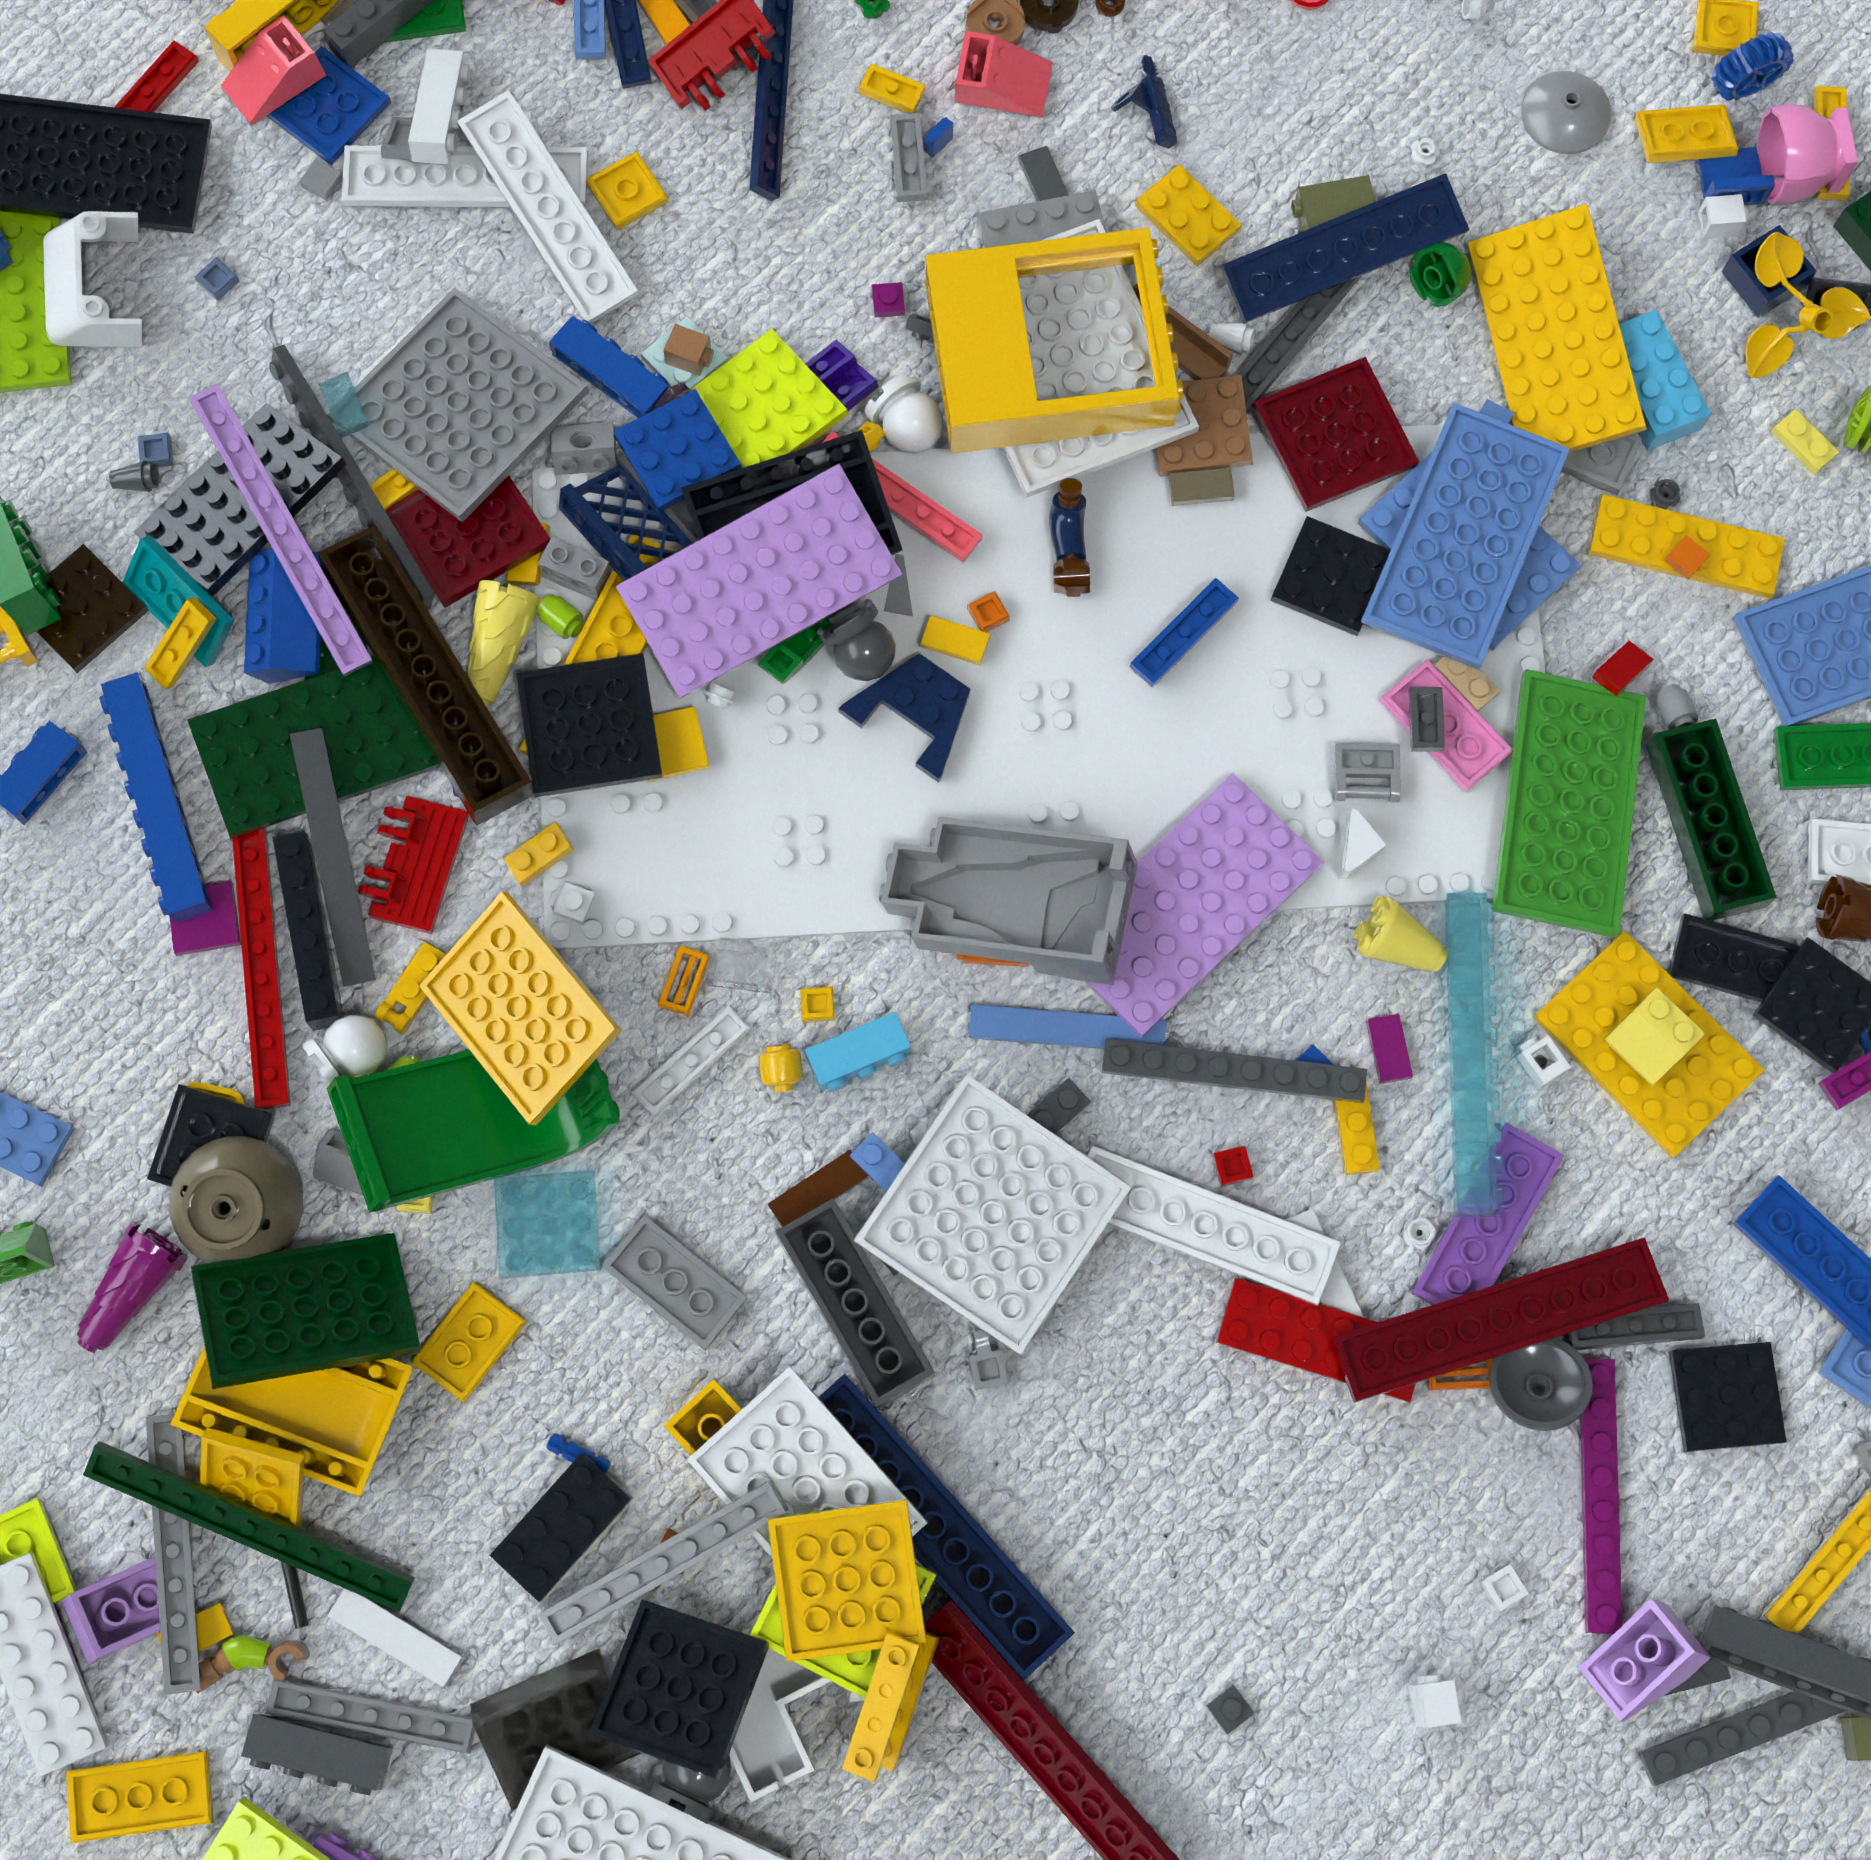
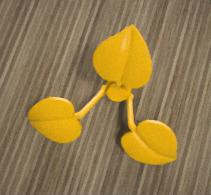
M1780 232L1772 233L1760 246L1755 260V273L1758 280L1767 287H1773L1781 281L1782 285L1804 304V307L1799 312V322L1801 325L1786 327L1780 331L1777 326L1766 324L1753 331L1747 340L1745 348L1747 370L1751 378L1764 377L1786 363L1794 348L1792 339L1785 336L1788 333H1806L1809 329L1826 338L1836 339L1848 334L1858 325L1871 319L1870 313L1863 301L1847 288L1834 287L1827 290L1822 295L1821 306L1813 304L1812 301L1795 289L1787 281V278L1793 277L1799 272L1804 261L1803 250L1795 239Z

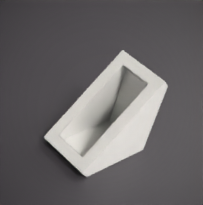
M1351 809L1346 820L1340 879L1347 880L1380 856L1386 847L1380 836L1362 814L1355 809Z

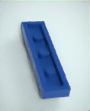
M1215 578L1130 663L1129 667L1153 688L1238 602L1239 597Z

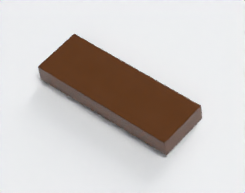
M851 1150L840 1155L768 1203V1207L782 1227L833 1198L834 1200L838 1199L868 1179V1175L850 1158Z

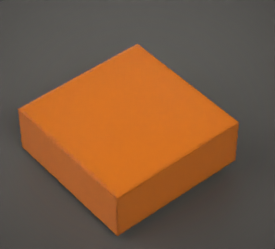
M1686 535L1666 556L1664 561L1689 580L1710 557V554Z
M995 591L967 604V609L980 631L988 632L1010 621V616Z

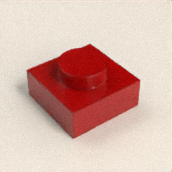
M1245 1146L1213 1153L1212 1157L1220 1187L1254 1178Z

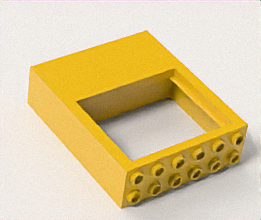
M1149 227L925 255V286L951 454L1174 426L1176 414L1181 413L1180 400H1183V385L1181 380L1176 381L1175 371H1178V357L1176 352H1171L1170 343L1173 342V329L1171 323L1166 324L1165 314H1168V300L1166 295H1161L1160 286H1163V272L1161 267H1156L1155 258H1158V243L1156 239H1151ZM1134 264L1155 386L1038 401L1018 278Z

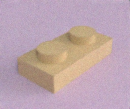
M1446 656L1434 665L1478 712L1501 692L1480 669H1475Z

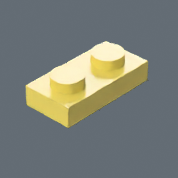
M1797 409L1792 411L1771 431L1813 475L1839 453Z

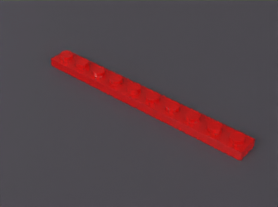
M265 827L232 839L255 1108L260 1110L291 1106L267 832Z

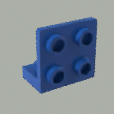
M1756 147L1738 148L1737 155L1733 157L1697 159L1704 200L1706 197L1742 194L1744 205L1765 204L1775 187L1773 175L1762 176Z

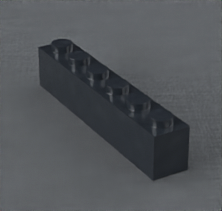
M303 830L272 838L305 1021L313 1031L329 1028L336 1020L343 1018L344 1014L311 839Z

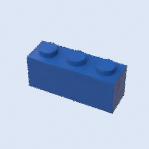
M49 720L45 726L35 731L29 745L14 755L9 768L0 775V808L25 825L85 756L87 751L78 741Z

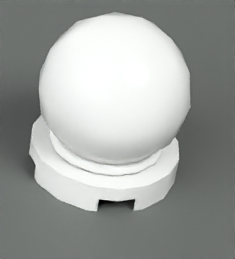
M902 373L881 387L884 393L876 402L872 399L868 401L865 407V414L872 423L883 424L884 434L888 442L902 452L916 454L929 450L940 438L943 430L942 412L933 399L925 393L919 392L921 383L913 374L908 377L906 373Z
M348 1015L336 1020L326 1030L322 1042L319 1041L317 1044L311 1037L301 1044L329 1084L335 1077L348 1074L349 1079L376 1073L384 1064L388 1049L387 1038L382 1027L372 1019Z

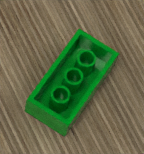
M0 496V606L28 636L62 619L57 608L61 603L53 588L48 586L47 582L51 581V577L45 566L38 561L42 555L36 543L29 538V535L32 534L29 523L24 517L18 518L17 510L10 500L5 502Z

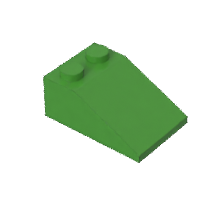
M24 1222L15 1225L11 1232L2 1235L0 1233V1284L55 1267L45 1228L38 1224H33V1222Z

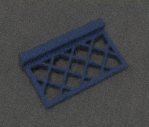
M621 464L577 487L570 483L560 488L559 510L604 559L609 561L610 566L623 581L651 567H646L639 559L640 554L659 557L657 562L659 563L679 552L665 550V541L677 542L683 549L693 544L663 510L661 512L658 511L650 496ZM619 477L626 485V488L623 490L607 487V484ZM589 492L602 494L600 503L587 501L583 495ZM605 495L624 498L622 507L604 504ZM627 499L641 501L645 509L626 508ZM602 512L621 515L619 524L606 522L601 517ZM624 516L643 519L641 528L623 525ZM646 520L660 522L664 526V530L646 529ZM621 533L640 536L638 545L625 543L620 538ZM643 537L662 540L660 549L642 546Z

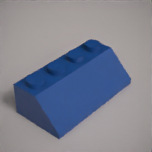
M273 549L259 551L249 561L244 673L268 684L319 674L321 635ZM312 551L319 566L321 567L318 552Z

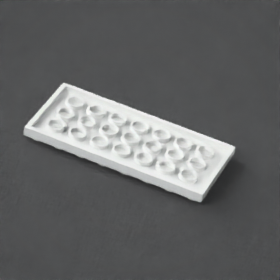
M546 1745L494 1860L792 1859L711 1821L706 1824L684 1813L685 1809L673 1803L665 1804L648 1796L649 1792Z

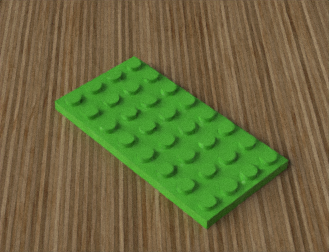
M1529 669L1522 672L1492 904L1493 912L1612 938L1620 934L1647 696L1622 691L1616 697L1603 686Z

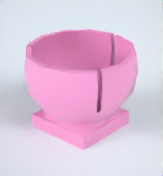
M1795 104L1770 107L1763 114L1757 138V152L1762 176L1784 177L1774 179L1775 187L1767 201L1771 205L1782 206L1807 201L1825 185L1827 193H1839L1858 163L1847 107L1835 108L1830 118L1823 117L1806 105Z

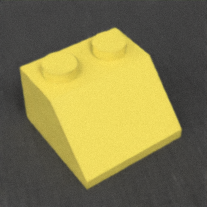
M1656 988L1603 1041L1652 1086L1706 1033Z

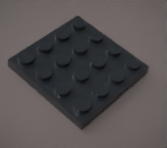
M643 653L516 673L535 798L663 778Z
M642 1599L589 1734L719 1781L769 1649V1643Z

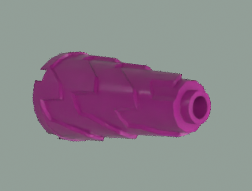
M131 1222L123 1232L124 1237L108 1265L109 1268L94 1294L95 1297L78 1325L77 1336L80 1339L77 1343L92 1353H95L97 1349L104 1350L109 1347L130 1320L172 1278L177 1270L180 1271L188 1259L187 1254L179 1255L182 1249L156 1231L147 1228L143 1234L139 1233L137 1230L141 1225L140 1223Z

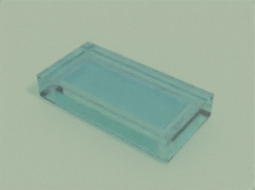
M348 372L319 383L341 438L370 427Z

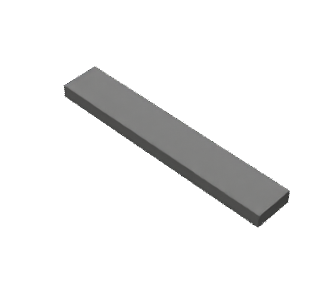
M275 1678L265 1713L467 1754L471 1752L478 1718L286 1680L281 1682Z

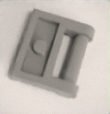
M1336 743L1334 746V800L1345 801L1346 798L1388 799L1389 802H1399L1401 796L1400 744ZM1346 777L1389 778V786L1346 785Z

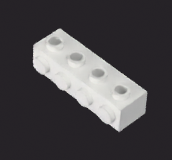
M427 49L408 139L412 162L449 165L451 152H456L457 136L455 130L460 129L457 123L461 119L460 106H464L466 102L464 84L470 81V65L465 64L463 51Z

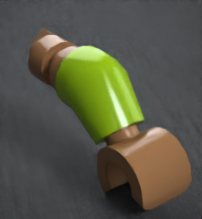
M248 1635L233 1637L222 1644V1649L215 1653V1658L209 1656L199 1663L201 1690L196 1692L198 1694L222 1679L224 1672L230 1674L234 1670L241 1671L244 1668L265 1669L267 1665L272 1676L283 1682L287 1679L289 1670L285 1669L281 1664L282 1654L289 1652L298 1661L305 1660L310 1657L309 1648L298 1640H288L273 1649L271 1648V1643Z

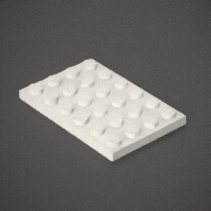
M791 1366L687 1459L726 1505L772 1479L789 1509L779 1517L811 1513L812 1510L819 1512L907 1499ZM907 1499L913 1537L928 1521ZM767 1523L751 1532V1534L772 1557Z

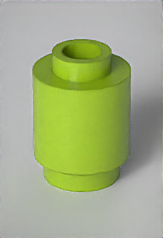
M547 595L536 609V614L540 616V621L562 639L576 637L584 626L582 622L583 614L560 596Z

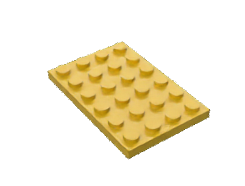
M502 891L419 985L530 1125H537L622 1031L511 895Z
M1626 931L1620 934L1533 1017L1559 1046L1671 1159L1676 1157L1765 1071ZM1658 988L1706 1034L1654 1085L1650 1086L1603 1040L1653 990Z

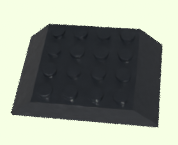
M862 430L681 487L698 540H701L813 477L840 464L890 554L894 555L903 550Z

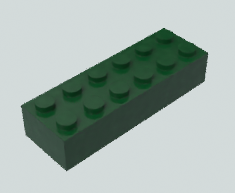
M1717 719L1655 733L1646 744L1703 918L1714 921L1766 908L1777 897Z

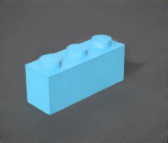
M896 1012L805 1049L806 1059L820 1091L828 1089L829 1092L845 1087L847 1080L857 1076L860 1080L868 1078L877 1073L876 1068L885 1064H889V1067L899 1065L907 1060V1055L911 1054V1046Z

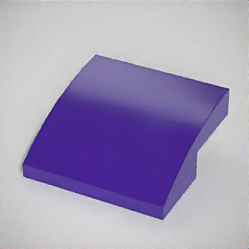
M837 339L805 363L847 408V411L879 388L877 380L857 363L855 355Z

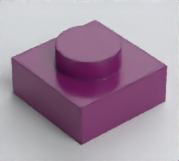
M902 282L872 284L875 318L905 315Z

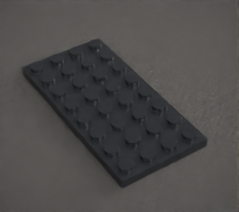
M0 94V210L72 219L86 211L138 212V227L194 234L212 130L211 120Z

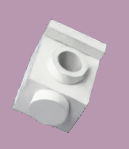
M1549 1035L1540 1041L1536 1036L1520 1046L1523 1052L1516 1057L1534 1082V1087L1537 1091L1565 1074L1571 1068ZM1534 1058H1541L1544 1062V1067H1540Z

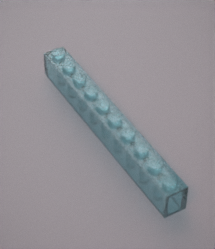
M1447 893L1445 900L1446 949L1448 950L1446 964L1454 1217H1495L1498 1207H1503V1188L1497 1187V1175L1502 1174V1156L1496 1155L1495 1143H1500L1501 1125L1500 1123H1495L1494 1110H1499L1500 1094L1499 1091H1494L1493 1079H1498L1499 1075L1498 1059H1492V1047H1497L1498 1042L1497 1027H1491V1016H1496V996H1490V985L1495 984V965H1489V954L1494 953V935L1488 934V923L1493 922L1492 903H1487V893Z

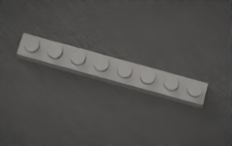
M174 1414L146 1417L149 1462L186 1478L183 1430L170 1425ZM152 1506L164 1694L170 1695L201 1690L189 1521Z
M771 1479L545 1609L538 1615L556 1645L768 1523V1519L783 1515L789 1509Z

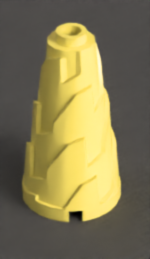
M482 580L479 582L472 621L474 627L469 647L468 678L488 708L489 704H495L512 664L516 663L525 636H528L541 599L530 591L508 584V588L499 587L501 582Z

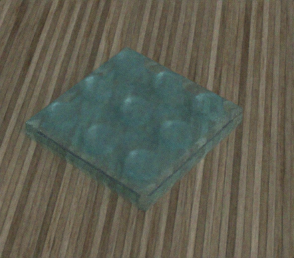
M594 1170L494 1179L500 1279L601 1270Z

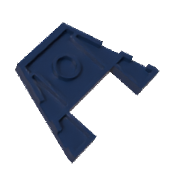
M919 653L843 703L839 707V713L862 729L881 704L885 705L933 739L916 761L915 767L939 783L942 779L971 689Z

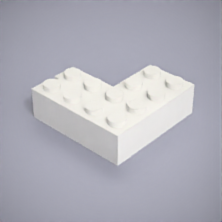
M771 1649L767 1651L729 1753L750 1802L779 1789L781 1786L778 1780L782 1778L785 1784H788L815 1770L786 1704L832 1682L794 1661L786 1662V1657Z

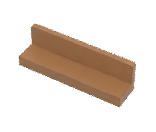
M1136 282L1132 288L1141 304L1138 283ZM1168 305V314H1165L1166 324H1172L1173 342L1170 343L1171 352L1177 353L1178 368L1194 380L1223 377L1230 368L1233 354Z

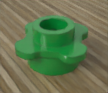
M855 0L856 4L861 6L863 16L868 19L878 18L890 8L888 0Z

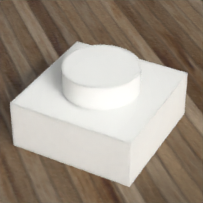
M564 882L553 909L554 915L584 925L596 897L595 892Z
M1507 1564L1480 1581V1584L1498 1612H1501L1529 1594L1511 1564Z

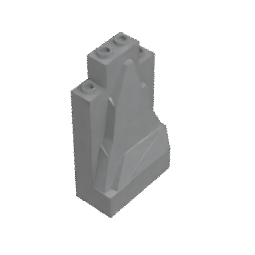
M939 817L936 828H932L930 833L931 847L894 843L893 852L889 853L886 859V871L888 873L886 882L882 883L879 889V901L888 914L915 917L911 919L909 935L918 949L1029 963L1038 973L1079 981L1114 984L1138 866L1128 839Z

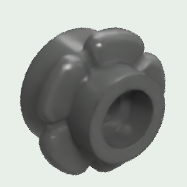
M1660 480L1650 490V499L1655 501V505L1659 508L1668 509L1669 506L1675 507L1680 501V488L1673 480ZM1662 493H1667L1668 496L1664 497Z

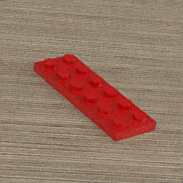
M1235 1278L1216 1343L1346 1383L1331 1338L1378 1322L1318 1304L1316 1306L1289 1294ZM1415 1384L1382 1395L1409 1403L1412 1399Z

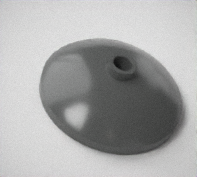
M1558 1338L1494 1358L1489 1377L1491 1394L1499 1409L1513 1422L1539 1431L1557 1430L1572 1424L1586 1410L1592 1394V1376L1586 1361L1574 1347ZM1539 1388L1544 1394L1536 1395L1532 1389Z

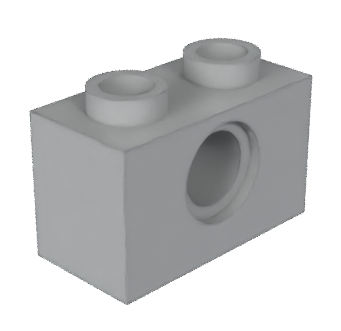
M613 422L556 426L551 431V454L555 475L606 472L616 467L617 445L613 433Z

